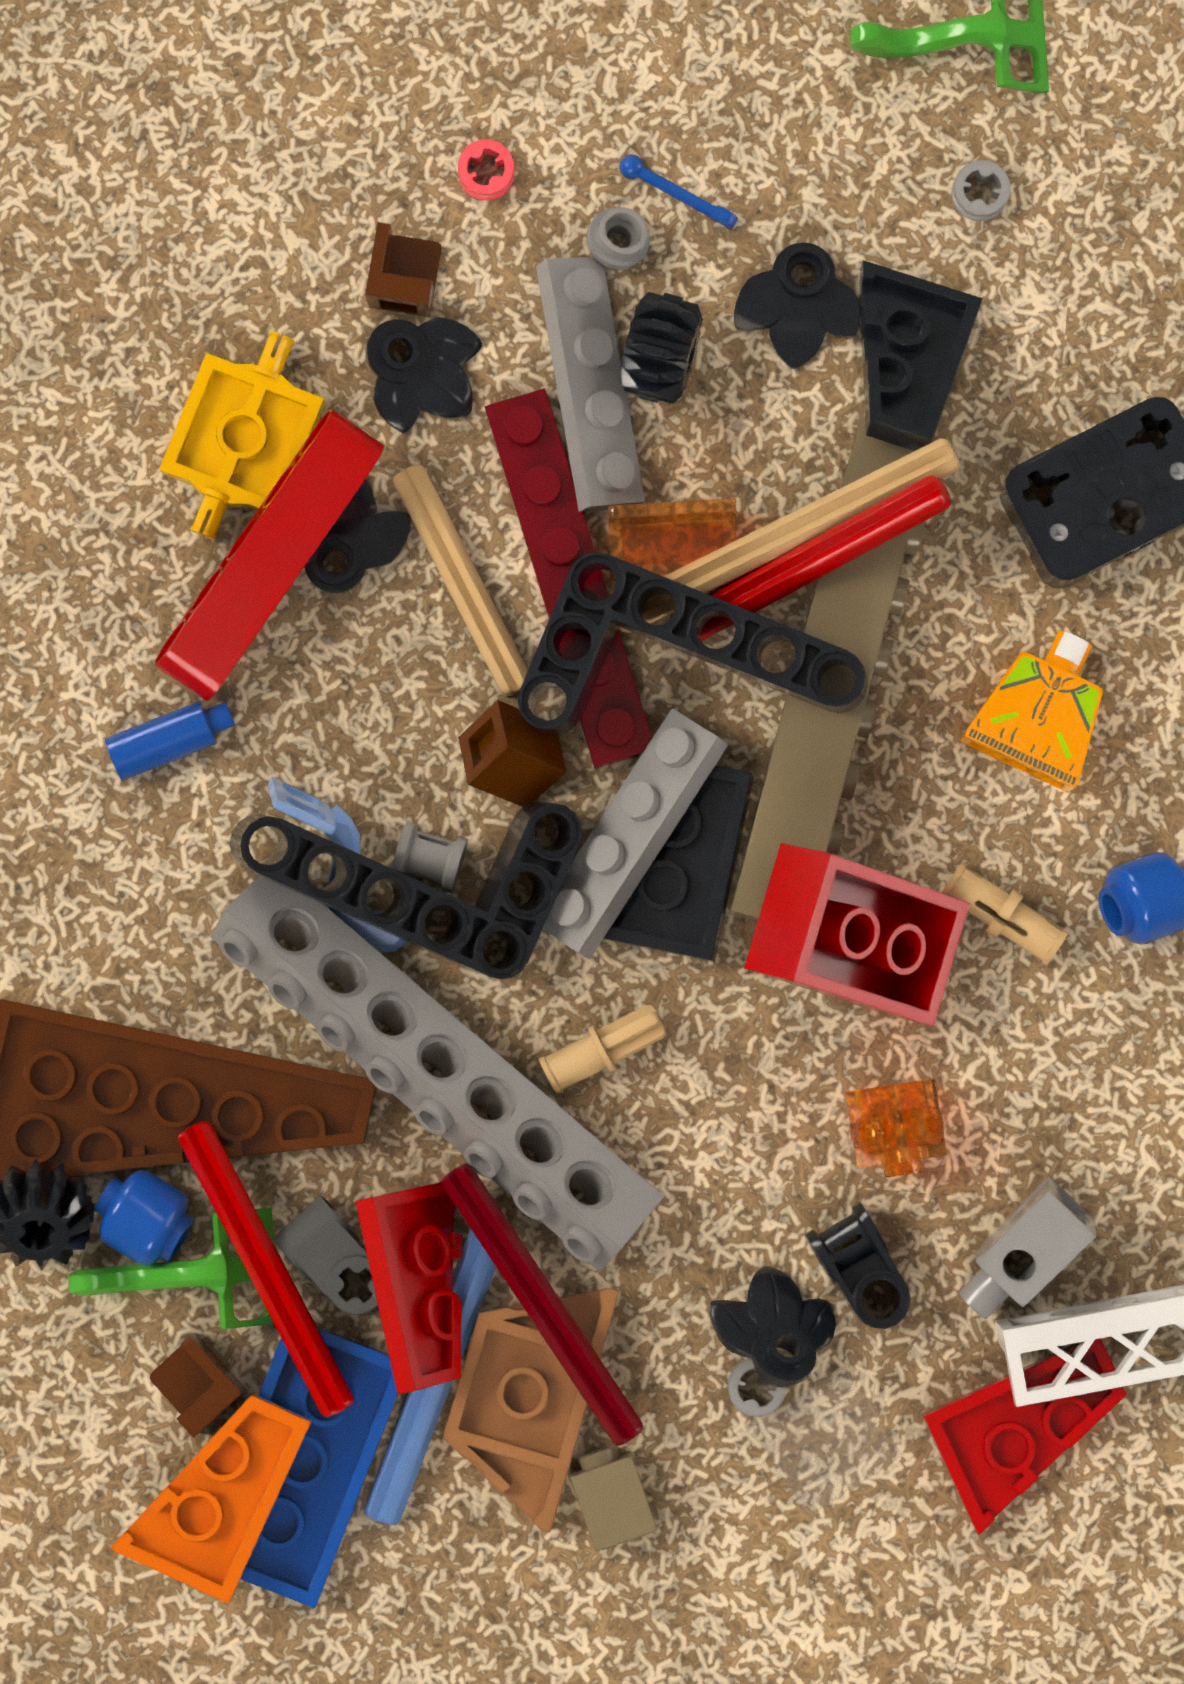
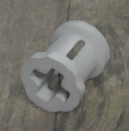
M406 821L395 852L392 869L403 874L407 873L441 883L443 891L453 893L466 854L468 839L460 836L455 841L418 831L415 823Z

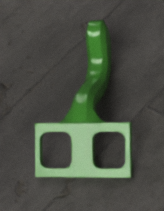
M991 0V10L981 15L962 17L910 29H893L876 22H863L852 27L849 31L850 48L852 50L878 58L913 57L936 53L962 45H982L995 53L997 87L1032 93L1049 92L1043 0H1028L1029 22L1011 19L1006 12L1005 0ZM1009 47L1026 49L1031 53L1034 72L1033 83L1017 81L1012 77Z
M272 1208L256 1209L274 1244ZM212 1213L215 1249L202 1258L190 1261L159 1262L148 1266L133 1264L81 1269L68 1275L69 1293L77 1296L192 1286L205 1287L218 1293L221 1329L274 1324L266 1307L264 1315L258 1319L240 1321L235 1317L233 1287L238 1282L251 1281L240 1257L234 1256L230 1252L228 1234L217 1213Z

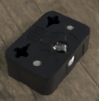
M1164 397L1149 398L1017 465L1009 472L1004 480V489L999 495L1001 504L1011 523L1015 525L1030 554L1029 557L1036 571L1045 584L1052 588L1062 589L1085 579L1089 574L1150 546L1156 540L1181 527L1184 528V419L1172 401ZM1143 425L1148 431L1159 429L1163 434V438L1156 445L1157 450L1151 442L1128 446L1143 429ZM1032 480L1037 488H1042L1046 485L1051 487L1059 483L1045 501L1044 508L1038 500L1030 502L1025 500L1023 495L1030 486L1029 481ZM1117 507L1123 515L1131 512L1134 514L1137 522L1130 528L1132 535H1127L1123 529L1114 530L1111 527L1109 521L1115 515L1114 508Z

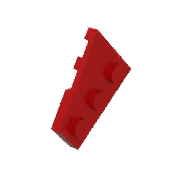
M442 1182L355 1201L397 1394L413 1392L461 1379L462 1301L453 1292V1260L462 1258V1234L454 1232V1203L443 1188Z

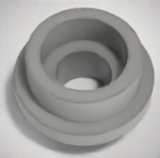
M625 207L609 208L600 212L592 220L587 231V245L593 257L602 265L615 270H626L639 264L646 255L650 244L649 232L643 218L637 212ZM611 233L621 234L627 242V247L620 248L614 245L607 235Z

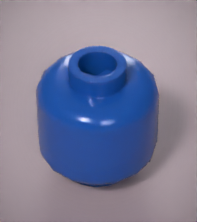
M1153 852L1111 869L1105 878L1104 888L1101 889L1098 897L1102 917L1111 932L1116 936L1125 937L1134 944H1147L1183 930L1184 865L1180 866L1175 859L1166 853Z
M145 1170L134 1172L124 1183L114 1177L101 1194L94 1208L95 1212L103 1216L99 1227V1237L103 1243L140 1265H153L160 1258L170 1262L185 1241L195 1221V1218L188 1214L189 1198L184 1192Z

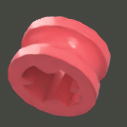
M478 140L468 145L462 151L458 160L459 180L463 189L470 196L478 200L492 201L502 197L510 189L514 181V161L510 152L503 144L494 140ZM484 155L496 157V168L504 166L502 177L492 176L488 185L476 183V172L468 173L470 164H481Z

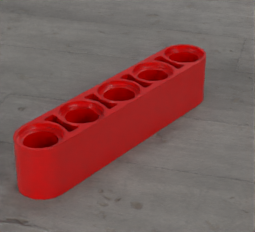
M330 409L315 426L160 650L154 666L204 700H210L229 676L380 458L384 445L338 412Z

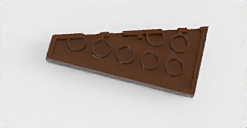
M1 999L0 1180H4V1175L7 1173L10 1165L27 1172L35 1159L38 1160L43 1170L49 1171L63 1162L67 1176L189 1163L178 1141V1135L183 1130L201 1121H207L212 1125L229 1158L365 1143L377 1087L369 1078Z

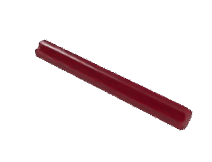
M465 1163L446 1174L441 1180L443 1188L612 1442L620 1446L635 1438L643 1430L642 1421L471 1165Z

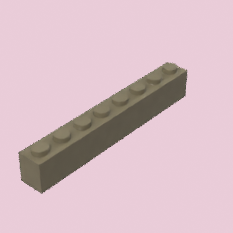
M861 418L856 430L842 487L914 451L866 436V421ZM925 521L818 578L816 581L803 633L846 649L857 656L866 671L868 680L867 694L860 705L851 711L842 713L827 711L786 695L732 899L730 915L758 922L781 843L838 856L845 830V824L834 822L841 797L852 800L862 763L851 761L857 736L868 739L878 702L867 699L873 675L883 678L885 676L894 643L893 640L883 638L889 614L899 617L901 615L910 582L908 579L899 577L905 553L916 556ZM840 664L829 667L821 676L820 687L822 692L836 698L845 696L855 685V672L848 666Z

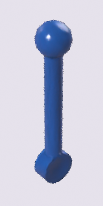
M627 155L620 161L619 170L625 178H640L710 217L711 220L720 223L729 230H732L736 224L738 217L723 207H716L647 169L644 167L642 159L638 156Z

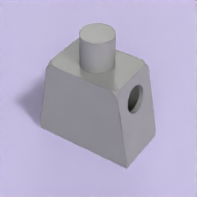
M1048 1175L977 1249L975 1262L981 1269L959 1291L960 1296L984 1319H987L1009 1296L1020 1306L1024 1307L1096 1238L1095 1219ZM1014 1250H1023L1028 1252L1033 1259L1016 1275L1004 1263V1259Z

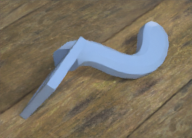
M273 776L271 777L268 788L273 808L323 831L332 842L360 854L359 831L351 816L336 804L330 809L329 804ZM333 858L331 859L327 886L331 884L336 874V864ZM330 908L334 914L380 953L397 951L407 943V941ZM372 911L374 914H382V913H383V912H379V911Z

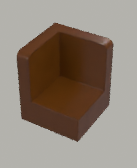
M378 222L365 293L368 307L431 317L442 251L441 244L435 241L393 235L391 224Z
M500 700L494 702L458 737L468 785L521 807L536 801L567 772L559 736L542 733L525 721L518 708Z
M196 1333L186 1338L180 1344L181 1346L150 1374L151 1382L178 1410L181 1415L176 1419L193 1438L200 1434L247 1390Z

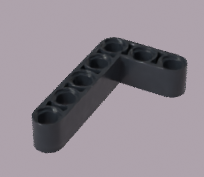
M594 552L585 554L576 560L569 570L520 688L518 705L525 721L544 734L556 736L565 734L573 729L582 717L618 627L831 712H847L860 705L867 694L868 680L864 666L858 657L846 649L611 555ZM598 570L613 572L616 578V585L609 597L600 601L586 598L584 585L589 575ZM660 593L672 596L675 599L676 607L670 620L659 625L649 624L644 621L643 607L651 596ZM717 617H724L733 621L736 630L730 644L719 649L708 648L703 644L702 630L708 621ZM578 628L587 630L591 637V646L587 654L579 660L570 661L563 659L559 648L563 636L570 630ZM775 641L788 642L794 646L796 653L791 667L780 673L768 672L762 668L760 661L765 647ZM840 664L851 668L855 672L856 680L854 687L848 694L836 698L822 692L820 680L826 669ZM553 687L562 689L567 700L563 713L553 720L539 719L536 714L535 704L540 693Z
M534 802L519 809L511 822L475 906L280 818L261 814L247 816L238 822L233 829L229 844L231 854L237 864L254 874L471 971L497 979H507L520 973L531 957L580 845L582 828L576 813L565 805ZM550 814L557 822L558 835L552 845L543 849L535 840L534 829L542 816ZM268 826L277 835L278 848L271 859L259 863L251 855L249 843L251 836L256 830ZM327 853L336 864L335 878L328 886L317 889L309 879V865L316 856ZM524 872L532 881L533 891L527 903L516 907L509 898V884L516 875ZM385 879L393 888V902L389 909L382 914H374L367 903L368 890L378 880ZM443 905L450 914V928L443 937L432 940L425 929L426 916L436 906ZM500 931L507 941L506 955L497 964L489 965L483 957V944L489 935Z

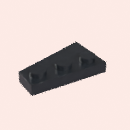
M720 766L713 768L603 939L715 962L754 775L751 772Z

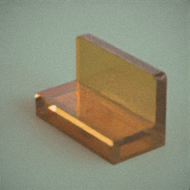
M736 499L608 506L610 555L658 575L665 576L736 540ZM611 572V580H616L615 574Z

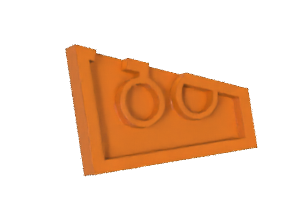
M252 1394L128 1530L111 1546L110 1550L229 1603L312 1420Z

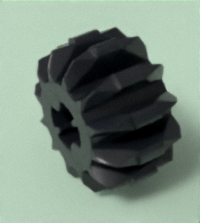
M648 292L640 300V303L636 306L634 318L630 322V329L621 360L622 367L619 377L624 391L639 395L640 399L658 403L659 400L674 404L682 396L692 371L701 335L700 329L703 319L698 304L684 301V297L669 293L660 295Z
M37 1159L34 1160L27 1172L10 1165L7 1173L4 1175V1180H0V1253L11 1252V1258L15 1267L28 1259L36 1261L42 1271L51 1258L67 1265L70 1257L73 1255V1250H85L86 1243L90 1239L91 1223L94 1222L95 1205L92 1203V1196L86 1194L87 1187L84 1184V1178H67L63 1162L51 1171L43 1170Z

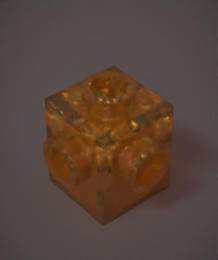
M935 1079L845 1092L851 1127L850 1134L854 1146L857 1169L883 1165L885 1178L923 1172L922 1159L947 1155L944 1121L940 1113Z

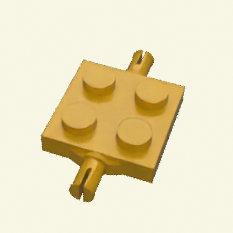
M270 331L258 365L234 364L206 353L159 468L162 474L192 485L204 496L190 531L200 536L204 534L206 538L215 540L227 506L249 507L257 511L318 424L326 404L324 398L294 387L281 375L292 345L295 343L293 339L285 335L281 339L279 333Z

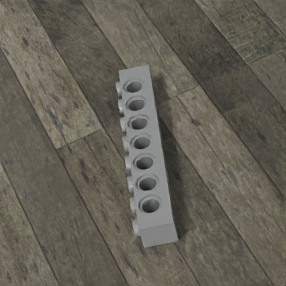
M258 876L225 909L210 937L219 944L222 953L229 961L239 967H246L268 986L270 994L279 1004L288 1009L296 1010L317 1028L319 1036L328 1046L346 1053L366 1071L369 1080L377 1088L396 1096L415 1113L418 1122L427 1131L446 1139L464 1155L467 1164L471 1165L476 1173L495 1181L513 1197L516 1206L521 1212L545 1224L562 1239L568 1252L578 1260L590 1263L600 1272L622 1249L664 1198L658 1190L324 904ZM275 938L289 941L297 951L284 949ZM324 980H332L338 983L345 993L333 991ZM373 1021L382 1022L392 1030L394 1036L386 1035L379 1031ZM422 1063L435 1066L443 1078L429 1074ZM471 1104L485 1109L490 1115L491 1120L478 1116ZM520 1146L534 1151L540 1163L528 1159ZM570 1188L583 1193L589 1205L577 1201L571 1194Z

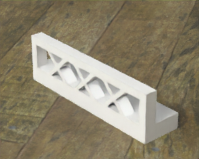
M1184 1285L995 1321L999 1345L1006 1356L1013 1400L1016 1407L1184 1375V1351L1179 1359L1162 1362L1144 1350L1159 1327L1175 1324L1184 1330ZM1143 1330L1135 1343L1122 1335ZM1111 1336L1130 1349L1117 1369L1112 1372L1098 1374L1081 1362V1359L1095 1339ZM1079 1343L1071 1355L1059 1347ZM1049 1349L1066 1361L1052 1383L1026 1388L1020 1354ZM1139 1356L1151 1363L1131 1368ZM1075 1368L1087 1375L1086 1377L1068 1380Z

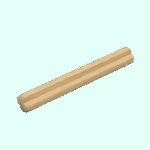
M417 464L400 471L393 477L394 485L501 694L507 697L519 693L528 669L425 468Z

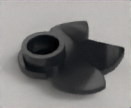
M805 242L795 243L786 247L777 256L772 270L749 278L739 293L734 310V325L737 330L754 331L769 328V336L776 353L791 369L801 367L815 356L823 343L826 332L834 336L855 337L860 322L858 298L850 287L835 278V268L831 257L821 247ZM798 265H807L813 269L815 280L807 286H800L793 281L791 277L792 270Z
M442 317L431 319L419 326L401 319L389 320L378 325L367 339L365 355L370 369L377 376L373 400L379 415L391 427L401 433L407 432L413 426L421 410L443 418H457L469 415L472 411V388L466 372L460 365L474 357L481 349L482 342L478 336L467 326L452 319ZM394 339H400L408 346L409 354L403 363L393 361L388 354L389 344Z
M365 479L304 568L309 580L317 588L327 593L338 594L353 589L362 581L367 569L386 566L392 563L401 553L410 532V515L401 511L377 513L373 492ZM332 551H340L348 558L347 567L340 573H331L324 567V559Z
M770 1266L761 1267L755 1273L746 1294V1302L715 1300L709 1305V1317L712 1326L725 1348L732 1353L752 1359L758 1376L769 1385L775 1387H789L804 1381L811 1374L815 1366L816 1352L830 1344L835 1333L836 1321L830 1303L819 1298L803 1301L799 1288L791 1277ZM777 1348L787 1350L793 1357L783 1356Z

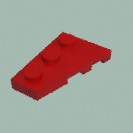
M1095 1339L1081 1359V1362L1098 1374L1115 1371L1116 1369L1102 1339ZM1075 1343L1063 1350L1071 1355L1079 1343ZM1054 1353L1023 1367L1026 1388L1052 1383L1066 1361ZM1075 1368L1068 1380L1086 1377L1087 1375ZM1008 1374L922 1414V1417L974 1530L980 1535L996 1520L995 1517L1006 1506L1039 1479L1038 1476L1067 1448H1071L1127 1393L1124 1387H1118L1016 1407Z

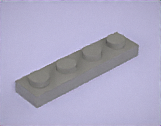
M594 257L546 259L536 265L578 511H599L638 506L645 502L627 395L619 377L622 366L604 265L599 263Z
M672 708L571 863L543 927L545 931L588 959L592 957L729 745L728 743Z

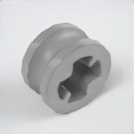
M976 160L966 164L959 171L952 187V200L956 209L964 217L973 221H987L996 217L1004 209L1010 195V181L1006 172L998 164L988 160ZM974 176L981 183L992 180L996 184L997 189H993L991 198L996 201L989 205H986L980 198L970 202L966 198L965 193L969 192L971 184L966 181Z
M752 1359L742 1360L733 1368L728 1377L727 1390L731 1402L740 1412L748 1416L762 1417L771 1414L780 1407L785 1397L786 1387L768 1388L767 1392L772 1397L765 1404L759 1405L753 1397L742 1400L738 1392V1385L745 1386L746 1382L741 1377L747 1371L755 1370Z

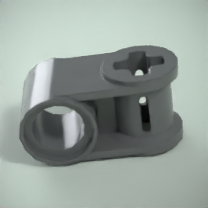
M319 1195L275 1235L273 1241L302 1274L313 1281L340 1310L351 1314L371 1313L378 1309L373 1280H370L367 1285L373 1293L367 1301L362 1297H353L349 1300L344 1294L350 1286L345 1278L349 1270L357 1274L370 1271L366 1248L358 1239L359 1236L349 1224L346 1225L332 1210L333 1206L322 1195Z

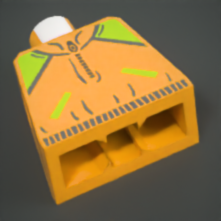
M1058 631L1045 660L1021 651L963 732L959 742L1067 793L1075 789L1081 776L1103 694L1101 687L1079 677L1093 646L1078 636L1065 631Z

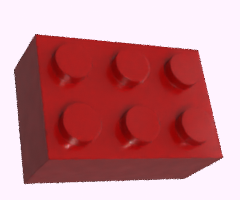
M781 843L744 969L879 1013L934 1027L970 903L831 853Z

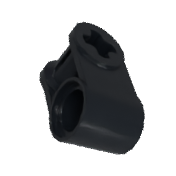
M859 1202L851 1207L852 1214L820 1233L811 1230L804 1235L833 1285H837L857 1319L871 1328L886 1329L897 1325L905 1318L910 1307V1293L888 1254L889 1250L863 1205ZM856 1234L860 1236L858 1241L837 1253L834 1252L835 1246ZM877 1280L889 1283L897 1294L895 1310L889 1316L881 1319L870 1316L864 1310L862 1304V1294L865 1287Z

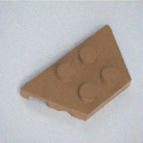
M605 1288L559 1297L600 1358L619 1290ZM521 1304L479 1312L443 1439L465 1460L472 1463L498 1491L505 1494L532 1519V1522L540 1530L550 1533L587 1403Z

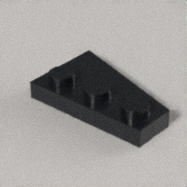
M862 260L859 293L866 436L916 451L933 441L983 298Z

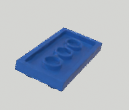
M318 1326L320 1334L354 1397V1402L347 1409L331 1417L321 1415L282 1338L280 1339L258 1396L312 1420L241 1577L243 1581L312 1608L317 1606L398 1396L388 1353Z

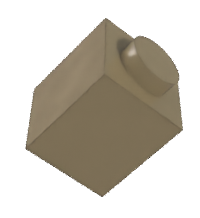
M611 1445L578 1458L581 1469L570 1472V1479L595 1552L657 1531V1525L631 1451L618 1455L615 1445Z

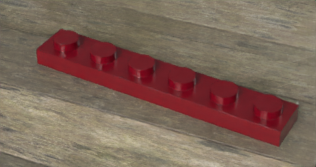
M545 388L487 405L485 406V411L548 618H550L569 570L576 560L585 554L594 553L595 550L584 514L578 511L573 478ZM601 570L589 575L585 581L584 592L589 600L600 601L609 597ZM579 628L567 632L561 639L559 647L562 658L574 661L584 657L591 646L590 633ZM619 628L580 719L594 769L640 756L652 740Z

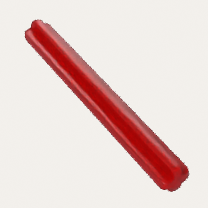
M929 475L710 595L755 613L948 509L951 505L949 492L940 478ZM724 617L711 619L702 630V641L728 628L734 622Z
M201 1121L183 1130L178 1135V1141L321 1415L331 1417L347 1409L354 1402V1397L212 1125L207 1121Z

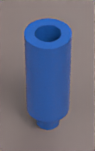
M198 701L105 738V743L121 781L217 744L214 734L235 726V722L227 702L204 710L201 701Z

